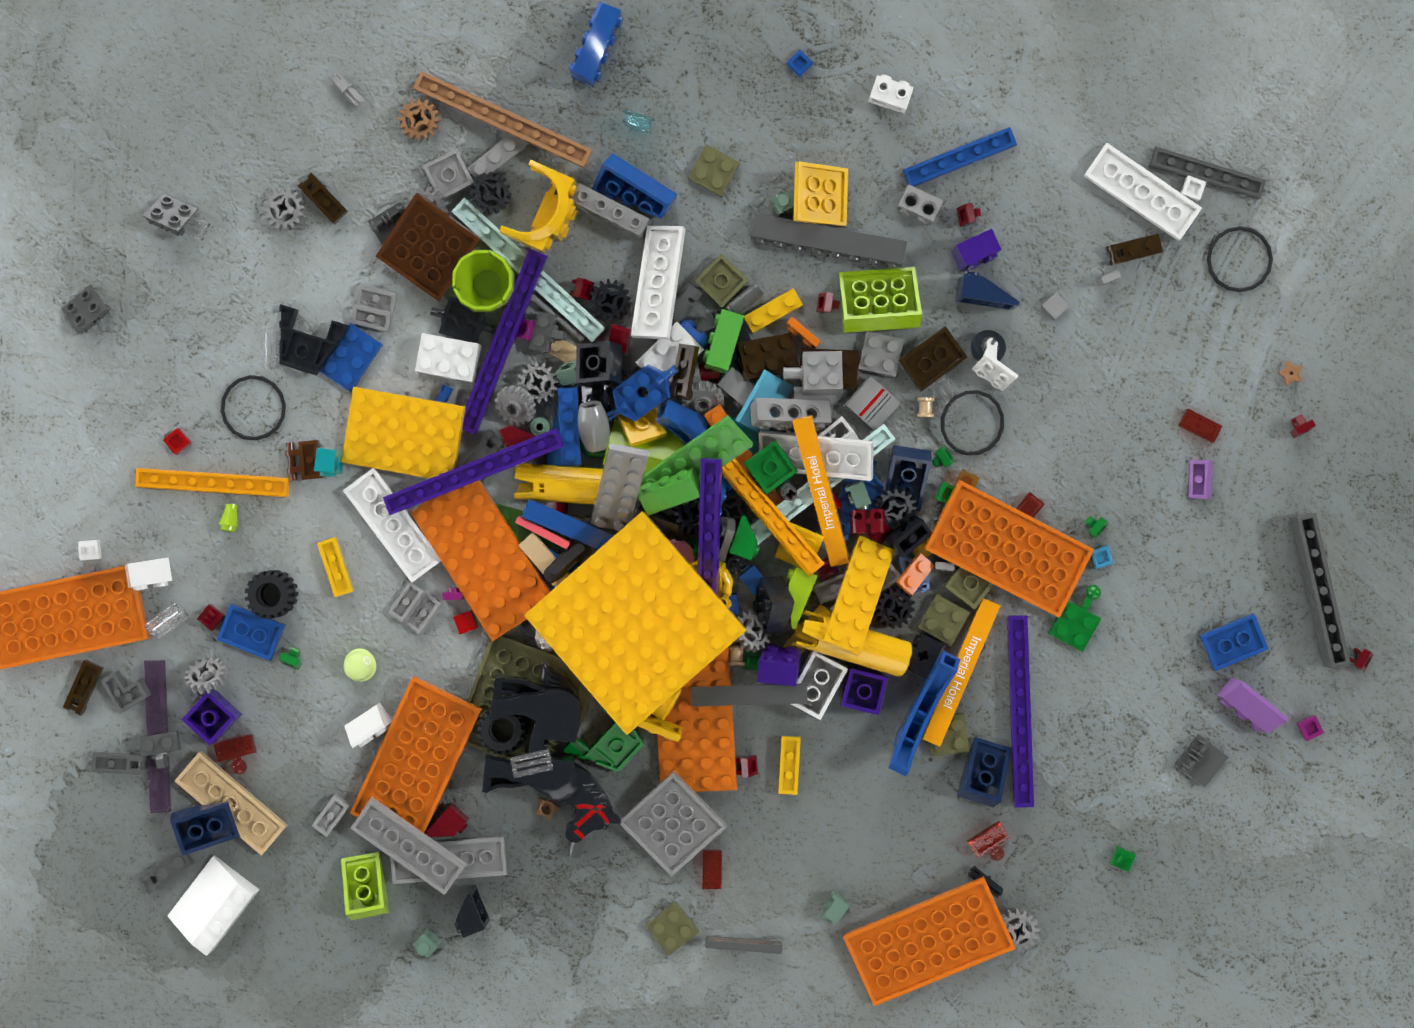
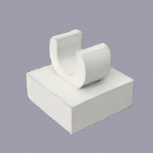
M100 540L78 542L80 561L102 559Z

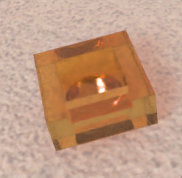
M962 469L953 486L957 484L958 480H961L975 487L980 478Z

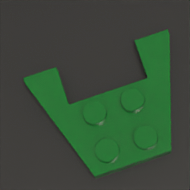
M614 721L591 747H588L580 739L576 738V743L568 742L563 747V751L619 772L643 747L644 742L636 729L626 735Z

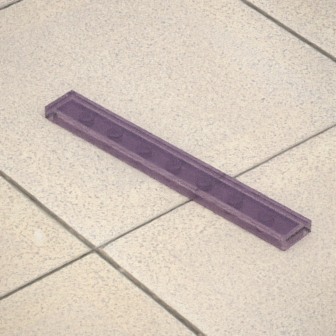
M145 660V684L152 694L146 698L147 735L168 732L165 660ZM148 755L150 813L171 812L170 767L157 769L155 759Z

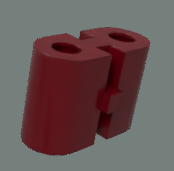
M852 510L851 534H885V510Z

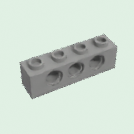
M579 184L572 198L576 207L639 239H642L650 223L649 218L582 184Z
M755 398L750 404L752 427H759V429L775 427L778 430L794 428L793 419L806 417L807 414L812 415L816 431H823L832 423L830 401Z

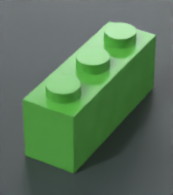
M722 309L720 314H716L713 325H716L715 333H710L708 343L711 344L710 350H705L702 360L706 362L704 368L727 374L744 315Z
M693 468L681 470L670 477L664 476L654 483L647 482L640 487L638 498L647 515H651L700 498V481Z

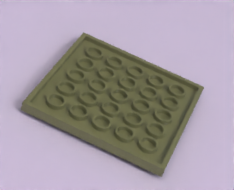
M504 635L493 642L490 639L467 702L483 710L466 745L497 757L517 762L529 761L530 737L534 720L527 716L528 734L525 741L518 749L511 753L502 755V753L494 754V751L489 752L486 750L487 747L485 745L482 746V740L478 738V722L483 714L491 708L496 674L526 677L531 681L543 684L540 680L541 666L544 662H548L555 670L570 678L578 689L581 702L578 731L592 694L559 656ZM505 718L495 720L492 725L494 735L501 740L510 739L514 733L512 723ZM548 740L547 751L566 753L563 751V747L568 742Z

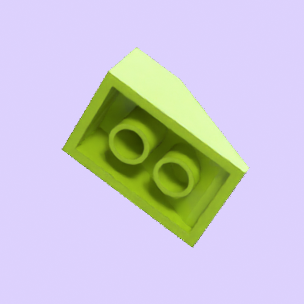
M795 565L793 569L789 568L785 577L788 580L787 587L795 601L790 619L792 629H796L818 577L814 573L809 577L802 568Z
M380 852L342 858L346 916L350 920L389 913Z

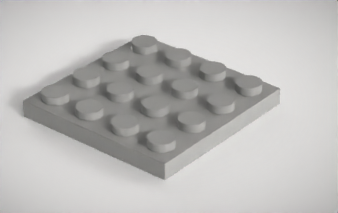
M675 771L670 773L621 818L622 823L620 824L671 877L727 828V824Z

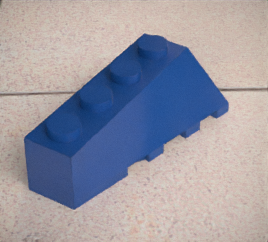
M602 2L598 3L589 23L591 30L585 31L582 40L583 47L582 49H577L575 64L571 62L569 66L573 79L593 87L595 82H599L602 71H600L601 66L606 64L609 53H607L609 46H613L616 40L615 31L617 28L620 29L623 22L621 10Z
M614 153L602 164L592 187V190L604 194L611 200L617 199L622 201L623 205L638 207L639 211L660 219L671 209L678 195Z
M577 387L558 388V401L552 430L558 428L565 447L547 453L545 465H582L581 438L578 430L580 396L579 388Z

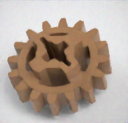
M420 98L417 99L416 103L411 99L409 106L406 103L403 104L406 108L405 110H399L403 115L398 117V120L403 122L399 127L405 129L403 133L406 136L410 134L409 138L411 140H414L415 137H417L419 142H421L422 137L429 140L428 135L435 136L433 130H439L436 123H440L441 120L436 116L440 113L438 110H434L436 108L434 104L429 105L427 99L424 103H422ZM428 111L431 113L432 121L427 117ZM422 117L423 121H418L417 123L416 119H420ZM407 119L411 121V129L408 126Z

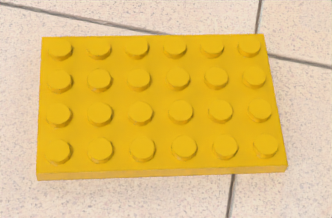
M353 387L341 462L425 478H433L453 470L457 464L466 406Z

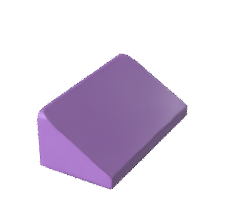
M1190 460L1189 498H1212L1213 461Z

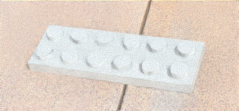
M1108 143L1104 145L1084 174L1085 178L1178 241L1181 240L1202 209V207Z
M647 226L631 330L633 338L670 339L686 230L683 226Z
M764 430L759 432V451L776 440L798 471L797 473L806 474L796 434ZM818 436L828 477L866 481L873 479V441Z
M372 468L343 490L411 583L441 562L424 533L407 510L389 515L383 497L394 492L376 468Z

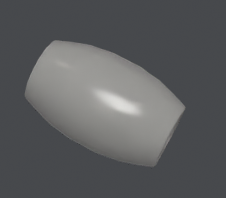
M599 401L584 402L580 404L578 410L579 435L586 450L589 452L605 450L610 438L608 417Z

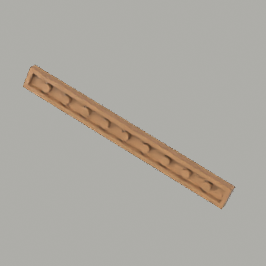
M421 71L413 87L415 91L584 169L593 153L592 149L423 71Z

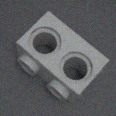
M908 184L897 209L904 216L910 217L911 215L917 218V221L923 225H931L943 200ZM912 198L915 201V206H908L905 200ZM924 206L931 207V215H927L923 212Z

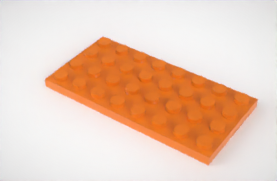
M480 480L426 501L410 512L492 642L526 621L527 618L524 615L551 592L534 563L518 546L520 544L518 538Z
M958 480L931 536L923 548L1059 618L1094 551L1093 548L961 480Z
M125 566L0 591V670L150 639L141 591H133V587L128 588Z
M729 647L681 688L678 700L669 715L664 719L683 727L679 742L669 741L664 736L657 734L660 783L670 773L675 771L695 792L737 790L733 705L692 706L691 687L731 686V669L728 665V662H730Z
M413 676L350 814L358 817L373 797L425 834L483 709Z
M984 876L843 934V939L873 1006L1016 949Z

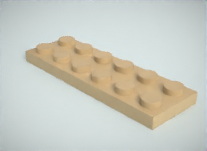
M202 751L194 757L175 780L179 786L202 805L228 801L240 838L261 856L288 826Z

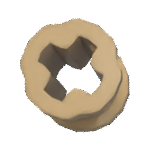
M917 398V401H919L917 417H934V414H932V402L935 398Z
M729 646L730 662H728V665L745 666L743 662V650H745V647Z

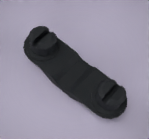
M581 543L574 544L560 554L544 570L546 582L554 583L558 581L572 567L585 558L587 555L585 546Z

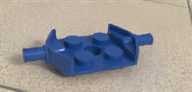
M647 364L614 388L615 407L606 413L607 417H609L608 419L611 421L621 414L634 421H638L639 418L661 402L670 398L669 379L679 372L676 366L673 365L668 370L661 371ZM645 387L648 390V395L645 397L640 396L638 388Z
M877 461L873 462V471L875 469ZM873 475L871 481L863 480L871 500V504H868L869 507L864 510L875 509L876 496L881 495L880 491L884 489V486ZM847 478L838 497L842 506L837 510L839 520L844 527L842 532L843 536L845 535L844 539L846 541L851 531V511L857 510L855 504L851 505L848 494L851 492H846L845 486L859 481Z

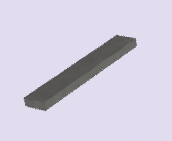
M1154 147L1149 162V167L1185 178L1189 175L1205 181L1208 185L1257 200L1261 198L1266 180L1159 147Z
M771 684L691 687L692 706L808 703L807 684H797L796 686Z

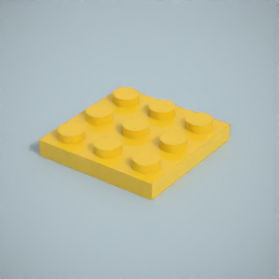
M796 162L794 221L837 227L847 226L848 168Z

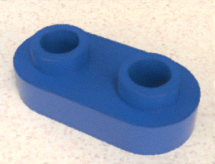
M683 319L679 323L704 350L710 345L708 343V336L703 331L699 333L696 330L697 326L690 319L688 321Z

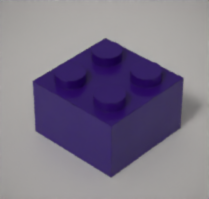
M989 229L957 244L951 252L960 271L966 269L969 272L981 265L980 262L982 261L984 264L993 261L998 257L997 253L1002 249L993 229Z
M774 644L765 646L759 658L758 682L796 686L801 671L802 649H797L793 646L786 648L778 647Z
M849 666L840 705L879 715L888 677L883 674Z
M212 689L210 693L206 692L181 720L208 745H212L228 731L242 713L217 690Z

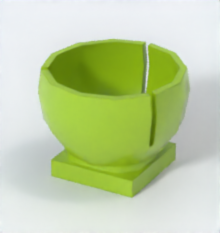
M474 250L460 258L453 270V291L460 303L475 312H493L498 308L502 309L514 291V272L507 259L491 250Z

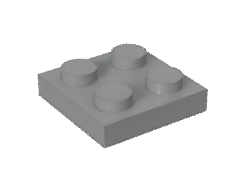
M458 149L423 165L434 190H439V196H445L442 201L471 187L470 184L474 183Z
M866 331L858 369L896 377L899 365L898 360L900 359L904 339Z

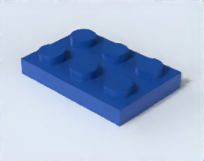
M350 323V329L320 372L352 392L353 387H356L383 344Z
M230 604L217 640L271 661L286 624L273 619L260 618L259 614L255 615L248 609Z
M1253 613L1199 635L1213 671H1218L1269 649L1256 616Z

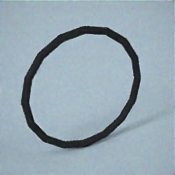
M1242 226L1228 228L1217 235L1209 246L1207 255L1209 273L1215 282L1226 290L1235 292L1253 290L1261 285L1271 272L1273 262L1271 246L1265 237L1252 228ZM1238 230L1251 232L1259 237L1267 248L1269 257L1267 271L1260 281L1250 287H1229L1218 279L1212 269L1211 255L1213 247L1219 238L1228 232Z
M248 375L238 378L227 387L221 400L220 411L224 424L233 434L242 439L257 441L269 437L279 429L285 418L286 403L283 393L274 382L263 376ZM248 379L263 380L272 385L279 394L282 403L281 417L276 426L267 434L257 437L245 436L235 431L228 423L224 411L225 400L230 390L239 382Z
M979 390L964 391L954 396L946 404L941 416V432L946 443L954 451L967 456L980 455L991 450L1000 440L1004 430V414L1000 404L990 394ZM967 394H979L989 398L996 405L1000 414V429L996 439L988 447L980 451L967 452L957 448L949 441L945 432V416L948 408L956 399Z

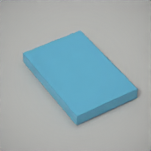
M764 370L737 416L736 421L758 433L761 430L769 431L770 428L759 429V427H752L750 404L755 398L787 399L794 386Z

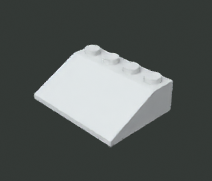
M214 855L168 914V917L186 939L207 956L222 940L259 889Z

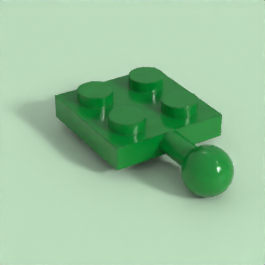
M1097 585L1087 587V597L1081 607L1068 601L1060 618L1056 617L1048 634L1083 652L1101 621L1100 617L1088 611L1093 600L1101 596V589Z

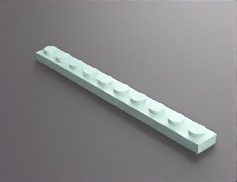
M464 197L451 212L476 235L482 238L481 240L494 252L506 258L510 267L519 274L526 254L507 236L502 235L500 230ZM542 271L535 290L593 343L605 330V327L549 275Z
M883 424L863 440L873 441V456H875L892 443L895 437ZM828 477L831 489L845 478ZM807 482L797 490V497L794 500H784L776 506L788 521L814 502L809 483ZM760 519L751 525V529L758 541L757 545L772 535Z

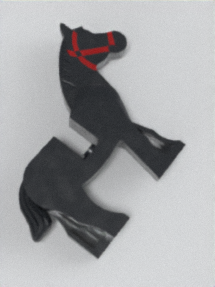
M544 662L541 666L540 680L543 684L531 681L526 677L496 674L490 720L518 714L533 719L534 723L530 737L529 761L517 762L486 754L482 792L488 793L497 788H515L529 785L551 800L576 806L574 819L568 822L565 828V836L572 843L580 842L594 830H606L611 823L621 824V818L613 812L610 800L602 786L589 771L575 762L572 753L547 751L548 740L576 743L581 716V702L578 689L571 679L555 670L548 662Z

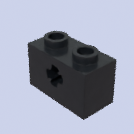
M916 515L911 516V521L906 520L904 525H900L885 537L891 548L895 550L894 552L903 558L932 534L924 520Z
M922 633L919 636L916 635L912 642L914 648L907 670L927 679L944 644ZM925 650L926 652L924 653L926 654V657H922L919 660L918 658L920 657L918 656V653H922Z

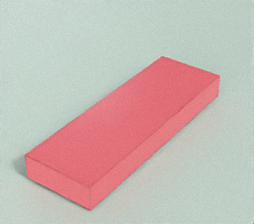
M518 516L515 523L565 549H568L571 545L569 540L528 519Z

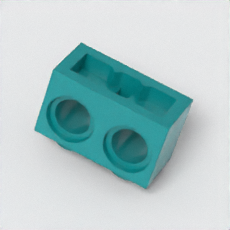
M317 448L314 471H319L321 476L336 477V473L342 474L343 462L341 460L343 451Z

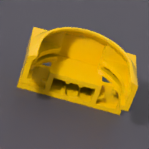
M530 160L528 164L531 166L530 170L550 179L552 187L543 198L531 225V232H520L501 225L500 233L524 244L529 249L533 250L534 248L545 253L546 249L549 250L552 246V238L561 242L563 238L568 236L570 231L568 225L571 220L574 221L578 212L574 200L569 197H573L577 186L573 178Z

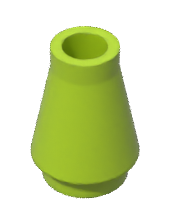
M226 504L219 523L221 531L236 532V528H238V505Z

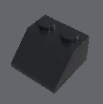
M476 884L467 893L455 922L456 930L459 934L461 933L463 938L485 930L490 920Z

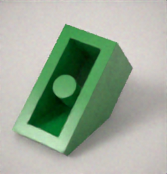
M742 516L729 553L751 561L752 557H757L760 547L757 546L758 541L747 518Z

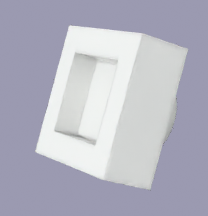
M1188 175L1183 184L1181 194L1189 199L1199 201L1206 182Z

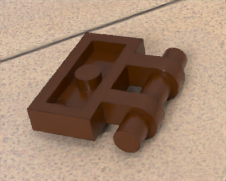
M319 440L298 442L299 449L296 450L294 442L286 443L287 450L285 451V456L288 457L289 468H287V474H289L290 481H297V473H301L302 480L323 478L319 471H314L316 450L320 448ZM298 455L300 456V467H296L295 456Z

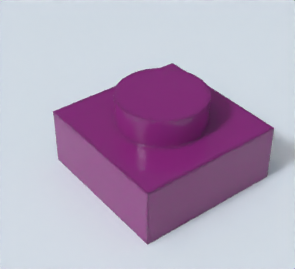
M523 319L516 338L531 341L535 322Z
M448 588V591L442 593L443 600L465 599L459 588Z
M1315 715L1296 723L1305 741H1309L1324 733Z

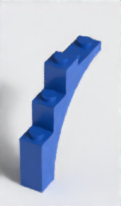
M667 400L660 406L656 419L658 424L669 429L684 445L709 428L705 416L671 400ZM723 475L721 506L727 497V491L733 489Z
M942 651L928 678L923 679L920 692L910 705L907 718L896 734L893 744L895 747L889 769L905 777L909 773L927 724L943 693L957 673L960 663L959 658Z

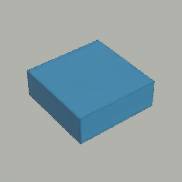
M1108 545L1094 549L1091 555L1094 569L1114 564Z

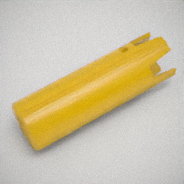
M522 463L516 467L515 479L528 481L529 483H519L517 492H514V498L595 505L603 469Z
M807 610L803 611V614L819 621L805 620L804 624L798 623L794 635L811 642L812 645L798 641L794 645L900 677L905 674L912 656V645L910 642L868 629L861 654L857 657L822 642L830 617Z

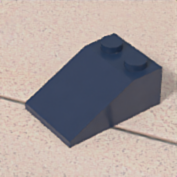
M967 272V274L959 278L955 302L1009 310L1019 306L1020 301L985 277L979 276L977 272Z
M893 445L884 491H887V486L894 489L895 485L900 490L904 486L905 492L911 490L912 496L916 498L917 509L915 511L919 512L932 462L931 451Z
M974 737L961 776L957 796L993 808L998 805L1002 800L1011 748Z
M228 801L190 807L171 814L170 823L182 856L240 837Z

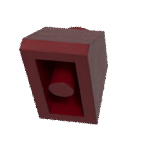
M612 324L608 341L622 345V354L627 355L632 338L631 329Z
M452 803L425 834L428 837L454 836L457 832L461 834L468 826L466 822L469 817Z

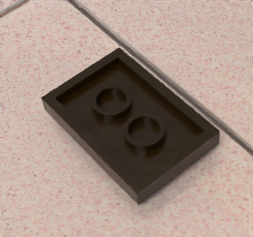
M944 326L898 361L919 391L922 392L968 357L947 327Z
M791 333L736 343L744 381L759 379L764 370L776 376L783 374V367L800 368Z
M801 348L800 367L802 366L803 352L842 351L843 389H857L859 350ZM799 379V387H802L801 379Z

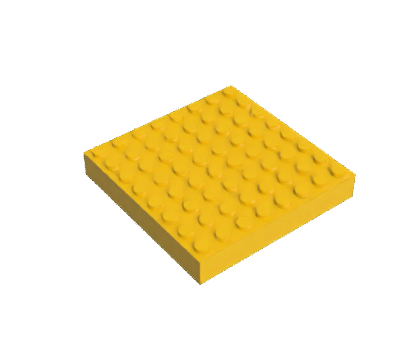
M643 511L524 615L626 735L632 732L747 631L744 625Z

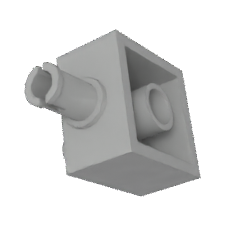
M842 351L803 352L802 366L800 368L783 367V380L801 379L803 396L841 395L843 391Z

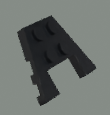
M280 304L281 321H279V328H281V339L279 340V364L317 376L350 329V326L332 320L326 339L294 330L293 327L299 310Z

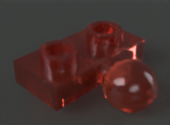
M253 734L214 744L217 762L234 759L231 769L237 775H241L247 770V764L241 757L257 753Z
M997 821L967 840V843L977 858L989 852L991 859L1000 861L1003 859L1005 852L998 845L1010 837L1000 821Z

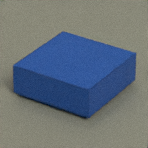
M799 49L786 65L800 78L813 65V62Z

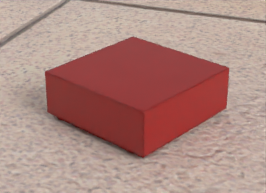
M176 428L163 439L175 455H178L192 443L180 428Z
M472 610L453 617L460 635L478 628Z

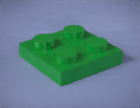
M776 440L743 462L765 494H768L798 472Z

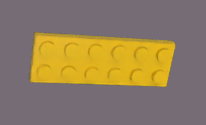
M862 536L857 537L822 640L823 643L857 657L861 654L895 551L894 549Z

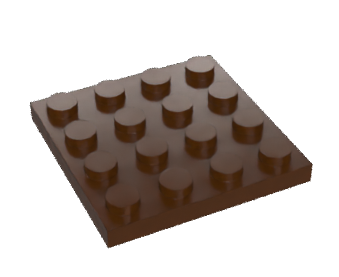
M416 193L375 257L431 297L441 301L452 285L453 270L460 258L474 251L482 238L421 194Z

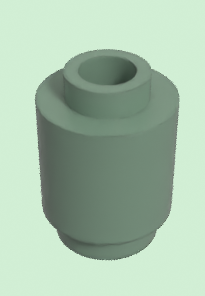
M539 417L532 421L530 429L535 436L550 431L552 427L547 419ZM543 424V430L538 431L537 425Z

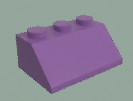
M1230 678L1217 694L1222 699L1220 702L1225 707L1235 709L1237 711L1235 715L1243 721L1247 719L1251 722L1250 727L1258 733L1262 731L1268 734L1289 719L1243 681Z

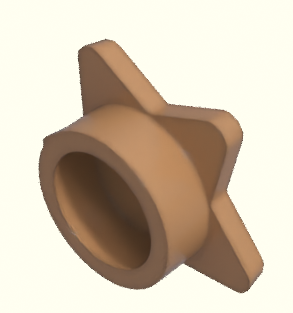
M1286 361L1285 368L1279 371L1278 374L1282 376L1285 380V385L1288 386L1293 381H1302L1299 373L1303 367L1302 365L1294 366L1290 361Z
M549 798L547 800L538 799L540 807L536 815H543L550 821L553 813L560 811V807L555 805L554 800Z

